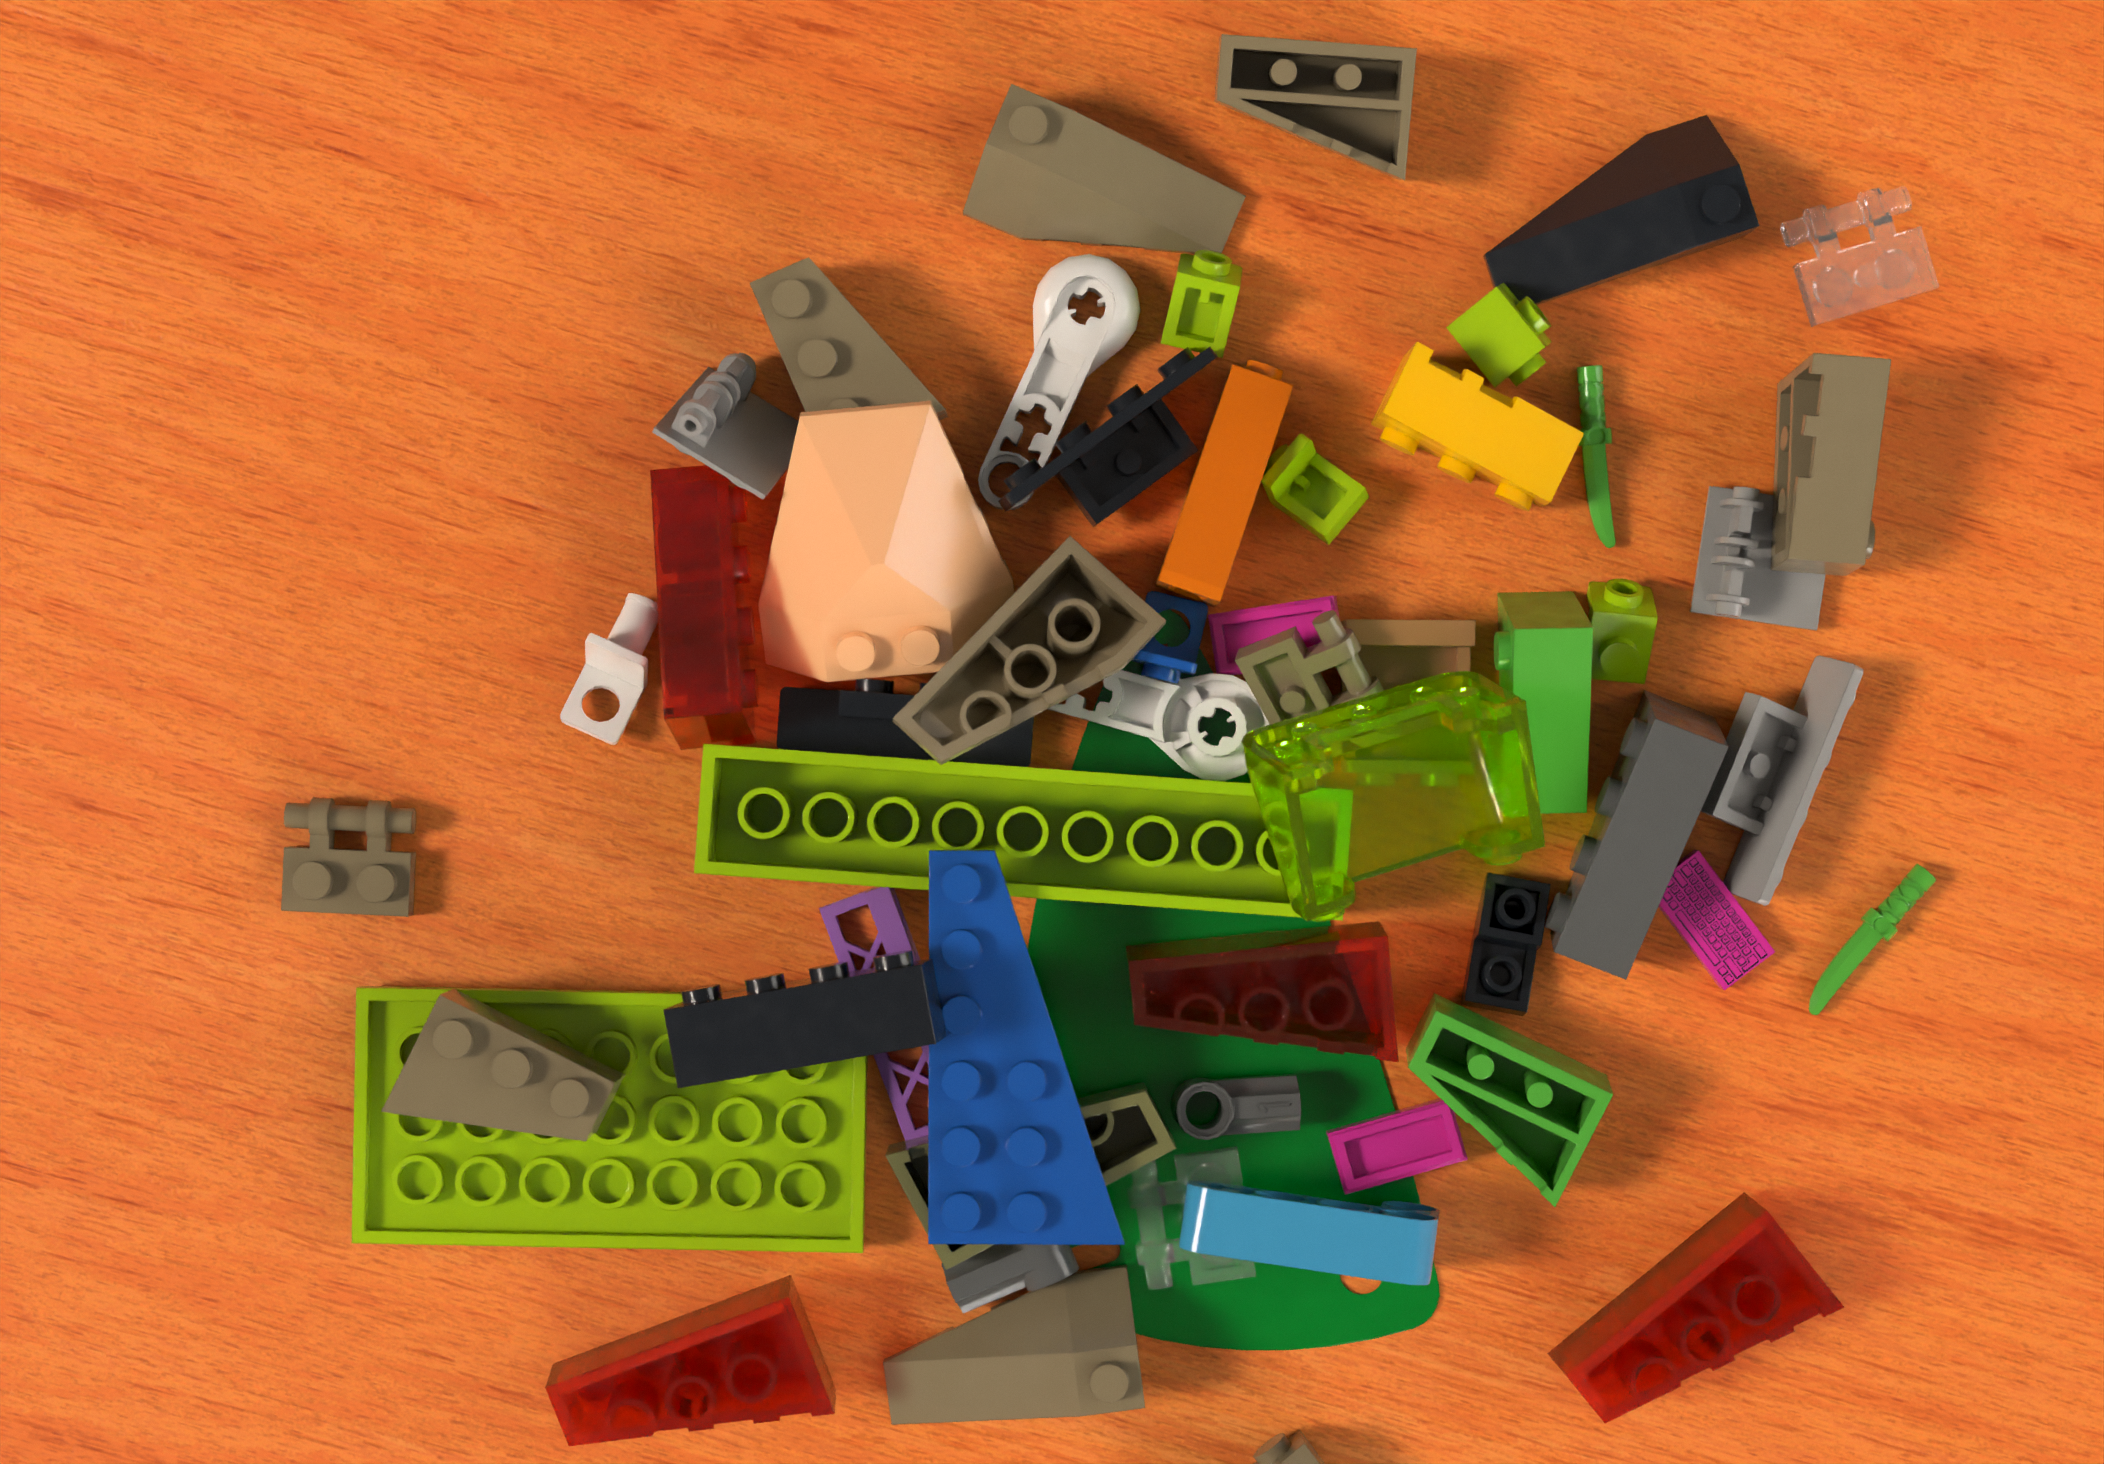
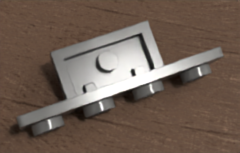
M1820 655L1816 656L1794 710L1763 696L1745 692L1726 738L1729 748L1701 809V812L1744 830L1723 881L1731 894L1763 906H1767L1770 903L1774 891L1782 879L1785 864L1798 832L1807 818L1809 805L1823 771L1831 759L1832 749L1847 712L1854 703L1856 690L1864 673L1863 668L1853 663Z

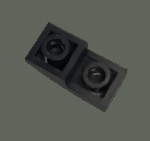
M1493 873L1486 874L1472 936L1461 1005L1524 1016L1528 1012L1536 952L1542 945L1551 884Z

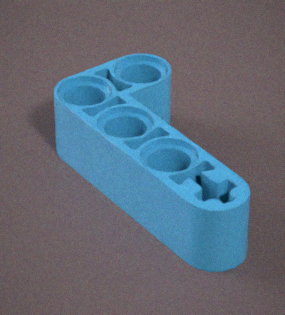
M1188 1181L1179 1247L1187 1251L1399 1284L1428 1285L1431 1281L1440 1210L1431 1206L1402 1201H1384L1380 1207L1217 1182Z

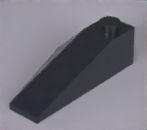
M1704 115L1646 134L1488 251L1483 257L1493 288L1505 283L1519 302L1528 296L1536 305L1743 238L1759 227V223L1738 161L1709 117Z

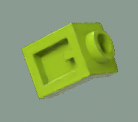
M1198 250L1194 255L1182 253L1179 259L1161 344L1182 349L1188 347L1191 351L1200 353L1211 347L1218 357L1223 358L1240 290L1243 268L1232 264V260L1228 256L1214 251Z

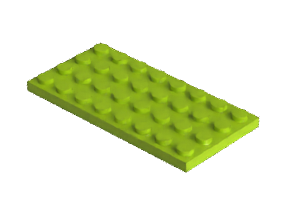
M401 986L357 987L352 1243L863 1253L868 1056L678 1088L663 1010L683 1002L681 992ZM452 989H456L625 1074L597 1132L587 1141L381 1111L439 995Z

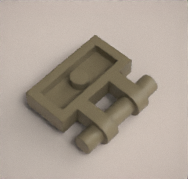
M1334 610L1320 614L1312 622L1321 639V642L1307 648L1295 626L1238 649L1235 662L1292 766L1349 745L1353 732L1346 720L1361 715L1371 732L1385 728L1392 721V717L1383 702L1387 697L1385 690L1377 677L1369 676L1358 655L1361 645L1352 629H1344ZM1334 666L1347 688L1346 691L1336 695H1332L1320 673Z
M313 797L310 804L286 803L284 810L285 827L309 829L310 847H284L281 911L404 917L413 915L416 852L391 851L392 833L414 834L416 828V810L414 808H394L390 801L370 800L367 806L335 805L333 798ZM335 830L366 832L367 850L334 848Z

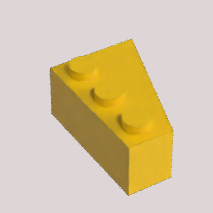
M1416 342L1403 356L1371 422V425L1383 430L1379 439L1385 444L1409 455H1414L1418 447L1441 458L1437 468L1461 481L1472 483L1476 475L1498 486L1494 495L1519 509L1529 511L1532 503L1540 507L1551 503L1584 433L1519 397H1513L1512 399L1483 385L1482 383L1485 378L1468 369H1463L1460 374L1431 360L1430 358L1434 350Z

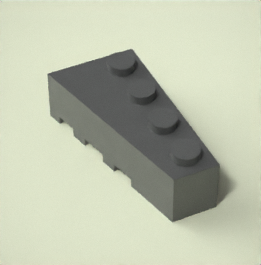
M1646 690L1643 691L1634 717L1624 735L1620 753L1611 777H1607L1598 795L1595 805L1596 816L1589 834L1581 836L1573 853L1570 870L1574 871L1567 891L1565 894L1558 892L1549 908L1545 927L1551 929L1550 936L1555 953L1625 980L1627 979L1729 748L1715 717Z

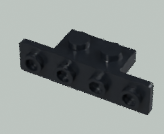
M1188 347L1157 369L1164 380L1144 394L1138 384H1136L1106 406L1113 417L1093 431L1087 421H1085L1056 442V446L1062 453L1060 456L1043 468L1034 458L1006 478L1004 482L1011 491L998 501L1001 507L1006 512L1056 476L1093 527L1099 524L1198 451L1162 401V398L1202 370L1218 356L1211 347H1208L1196 357Z
M856 679L855 691L784 687L780 691L777 730L778 749L935 760L893 722V718L915 696L893 694L894 681ZM920 683V689H919V691H920L927 683ZM1034 716L950 760V762L1028 767L1031 763Z

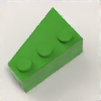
M1574 591L1497 593L1498 631L1494 635L1495 669L1499 670V693L1493 694L1492 720L1494 731L1500 732V754H1492L1491 757L1493 793L1502 794L1509 814L1587 813L1593 626Z
M1434 993L1406 1047L1408 1068L1466 1123L1469 1122L1496 1148V1152L1510 1165L1513 1164L1540 1190V1194L1556 1207L1613 1096L1607 1075Z

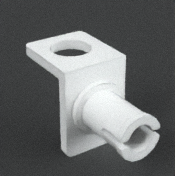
M628 593L625 604L607 639L589 633L585 641L586 664L560 714L562 723L611 745H616L619 742L648 684V659L642 656V653L658 621L664 614V609L659 604L635 593ZM594 689H607L617 696L620 707L612 719L598 722L590 719L582 709L583 699Z

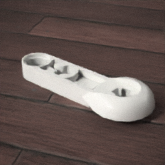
M1091 254L1067 257L1051 267L1037 285L1033 302L1034 353L981 466L978 477L981 494L986 502L994 508L1004 510L998 502L1001 498L994 495L989 488L988 480L993 469L1004 463L1015 464L1021 468L1029 462L1020 454L1000 451L1005 439H1008L1016 447L1021 439L1023 426L1016 421L1020 412L1031 414L1035 406L1046 410L1044 421L1052 426L1048 435L1036 433L1028 448L1029 453L1040 454L1038 463L1043 468L1051 457L1056 446L1055 443L1062 433L1087 376L1120 351L1136 331L1141 310L1137 288L1128 273L1112 260ZM1088 291L1101 297L1097 300V306H1105V312L1101 319L1090 317L1084 325L1072 319V317L1076 316V309L1068 310V305L1072 297L1083 299ZM1034 492L1029 494L1027 497L1018 502L1009 510H1015L1025 505L1032 497Z
M1121 670L1104 679V687L1113 691L1112 699L1109 703L1099 702L1095 711L1085 709L1086 698L1079 694L1067 698L1065 704L1058 703L1048 709L1148 737L1182 769L1204 780L1226 781L1244 775L1261 760L1270 743L1271 726L1247 682L1227 674L1210 673L1179 679V683L1174 684ZM1216 709H1224L1231 713L1232 716L1227 719V722L1235 721L1236 732L1233 738L1228 736L1222 737L1218 746L1210 745L1204 741L1208 733L1206 731L1200 733L1199 731L1200 721L1202 717L1213 718Z

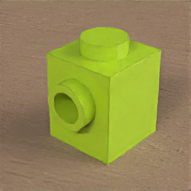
M1505 283L1495 287L1446 327L1494 388L1507 377L1517 387L1547 363L1539 352L1551 343V340L1544 333L1551 326L1548 319L1528 296L1519 302Z

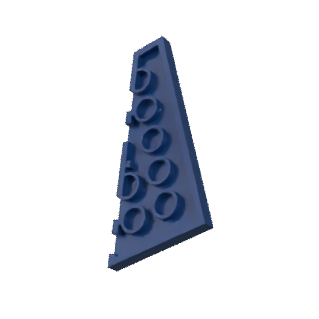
M929 850V959L933 960L946 1037L936 1044L929 1045L928 1244L1125 1245L996 851Z

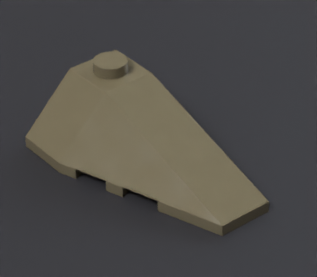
M1011 84L984 147L963 215L1021 240H1053L1081 243V245L1137 247L1151 251L1194 254L1198 250L1222 253L1246 196L1072 109Z
M1069 536L893 718V722L942 765L1121 671L1165 625L1166 620Z
M1126 1264L1076 1271L1052 1285L1030 1291L1012 1301L1008 1299L991 1307L989 1312L956 1328L950 1327L883 1361L892 1425L1080 1417L1145 1408Z

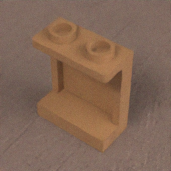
M1346 619L1341 621L1344 629H1352L1361 645L1358 655L1369 676L1377 677L1385 690L1387 697L1383 702L1392 717V721L1385 728L1371 732L1361 715L1346 720L1353 733L1350 744L1340 748V773L1355 774L1356 787H1394V774L1419 775V787H1458V775H1474V762H1470L1471 647L1475 646L1476 620ZM1341 678V692H1344L1347 688Z

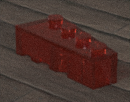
M707 465L650 470L664 720L681 750L703 748V744L730 746L755 744L757 742L754 707H759V685L756 668L750 669L748 645H755V622L752 606L745 607L743 584L751 583L752 581L751 559L748 545H740L738 523L748 522L746 490L736 486L728 478Z
M1379 921L1126 946L1131 1008L1135 1025L1217 1037L1219 1034L1253 1039V1042L1272 1045L1285 1043L1313 1047L1322 1052L1343 1055L1344 1052L1374 1056L1378 1060L1399 1062L1388 935Z
M1743 1192L1547 1354L1602 1421L1607 1423L1681 1387V1381L1710 1368L1712 1371H1715L1735 1361L1734 1355L1765 1340L1772 1343L1795 1332L1794 1326L1819 1314L1822 1317H1826L1844 1308V1306L1770 1213Z
M791 1275L553 1363L545 1387L568 1446L653 1436L654 1432L682 1428H688L689 1432L714 1429V1424L753 1420V1424L780 1421V1416L811 1413L812 1417L835 1414L836 1404L835 1385Z

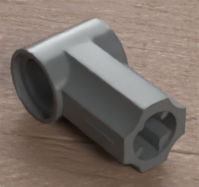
M1296 1074L1222 1079L1195 1077L1181 1083L1171 1098L1170 1108L1173 1119L1182 1130L1196 1139L1209 1140L1220 1135L1300 1130L1301 1101ZM1201 1091L1212 1092L1218 1102V1110L1214 1119L1203 1125L1190 1123L1185 1112L1186 1104L1190 1097Z
M995 1244L948 1270L945 1269L942 1263L949 1290L963 1314L994 1300H999L1025 1287L1028 1291L1042 1289L1065 1279L1080 1268L1070 1245Z

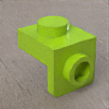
M1302 433L1289 446L1287 444L1282 445L1271 455L1261 481L1271 504L1327 545H1330L1369 498L1364 486L1319 455L1312 440Z
M1612 579L1607 583L1589 582L1587 590L1588 619L1593 626L1591 679L1645 684L1658 619L1652 589L1628 579Z

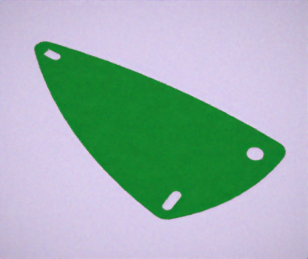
M1165 610L1159 613L1166 620V623L1154 636L1156 640L1162 645L1167 643L1168 647H1175L1184 643L1190 633L1184 620L1172 610ZM1200 648L1196 659V673L1193 676L1181 673L1180 679L1213 673ZM1130 661L1122 670L1141 675L1143 664ZM1103 685L1093 711H1095L1099 702L1109 703L1112 699L1113 691L1106 689ZM1216 709L1213 718L1202 717L1199 731L1200 733L1205 731L1208 733L1204 738L1206 743L1218 746L1222 737L1228 736L1233 738L1236 732L1235 721L1227 722V719L1232 716L1230 712L1224 709ZM1091 721L1087 724L1072 767L1074 771L1204 780L1182 769L1148 737ZM1260 762L1244 775L1226 780V782L1271 785ZM1037 898L1028 952L1077 1098L1144 1082L1171 1132L1176 1149L1106 1185L1125 1245H1119L1120 1254L1114 1261L1090 1269L1127 1265L1135 1333L1163 1341L1208 1348L1246 1351L1298 1350L1372 1340L1414 1329L1424 1324L1437 1308L1440 1297L1434 1261L1431 1281L1428 1285H1407L1382 1281L1373 1292L1356 1294L1349 1291L1343 1285L1339 1274L1206 1255L1187 1251L1179 1247L1188 1181L1217 1182L1380 1207L1384 1201L1420 1204L1413 1175L1346 1195L1343 1192L1326 1131L1395 1111L1365 1014L1330 920ZM1282 1074L1297 1075L1301 1101L1300 1130L1220 1135L1216 1138L1203 1140L1196 1139L1187 1134L1173 1119L1170 1108L1171 1098L1176 1088L1185 1080L1195 1077L1222 1079ZM1201 1091L1191 1096L1185 1110L1188 1121L1192 1124L1203 1125L1214 1119L1218 1110L1217 1098L1212 1092ZM1070 1245L1071 1248L1080 1246V1245Z

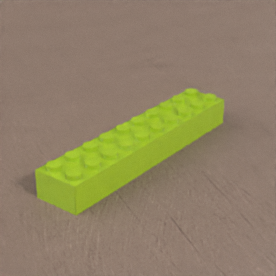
M703 744L694 873L929 890V850H995L1010 896L1343 921L1352 791L950 761L940 765L936 760Z

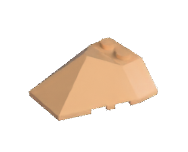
M931 401L800 412L758 604L766 664L825 682L938 672L1014 594V585L1011 572L998 551L989 531L988 523L969 489L962 467Z

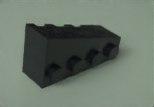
M912 950L873 957L874 968L849 972L848 962H838L808 969L810 978L785 982L784 973H776L745 980L746 988L721 992L720 984L681 991L683 1002L663 1010L677 1087L683 1088L936 1044L946 1037L933 960L914 961Z

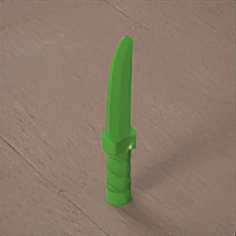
M1602 365L1577 367L1578 392H1580L1579 407L1581 409L1580 422L1582 426L1579 431L1584 433L1578 446H1582L1588 507L1594 529L1600 541L1605 547L1613 548L1616 540L1611 512L1605 444H1612V430L1605 426L1604 392L1602 391L1604 390V385L1602 384L1603 368Z
M1916 864L1904 877L1901 884L1897 885L1889 894L1890 896L1878 906L1879 909L1870 908L1861 918L1863 921L1862 925L1835 955L1816 983L1809 1000V1012L1812 1015H1818L1836 991L1881 939L1888 942L1898 931L1895 927L1896 924L1916 904V900H1919L1924 895V892H1927L1937 881L1925 868Z

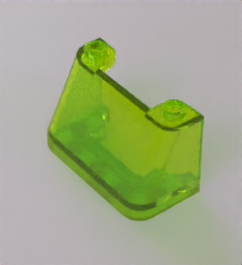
M1470 671L1438 674L1260 727L1244 735L1241 740L1245 766L1293 911L1306 921L1324 922L1342 916L1345 913V908L1355 902V882L1450 852L1465 849L1470 854L1483 858L1484 862L1489 865H1507L1520 860L1523 853L1545 847L1526 701L1481 674Z

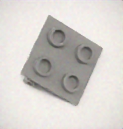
M733 353L724 357L717 371L708 366L659 421L652 433L674 445L680 452L694 457L725 476L736 486L764 499L788 470L798 420L750 392L756 380L755 362L747 354Z
M1709 486L1690 612L1817 631L1826 574L1771 570L1773 495L1759 493L1760 490L1748 487L1728 489Z

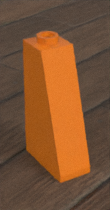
M1250 359L1247 360L1245 368L1232 365L1155 584L1156 587L1213 607L1221 602L1294 386L1281 381L1284 373L1282 370Z

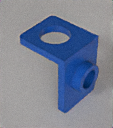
M1150 591L1146 595L1145 602L1158 614L1169 609L1178 610L1183 613L1189 621L1190 633L1184 643L1175 647L1164 646L1153 637L1131 661L1143 664L1142 676L1178 684L1181 673L1191 676L1196 673V659L1207 618L1208 606L1205 603Z

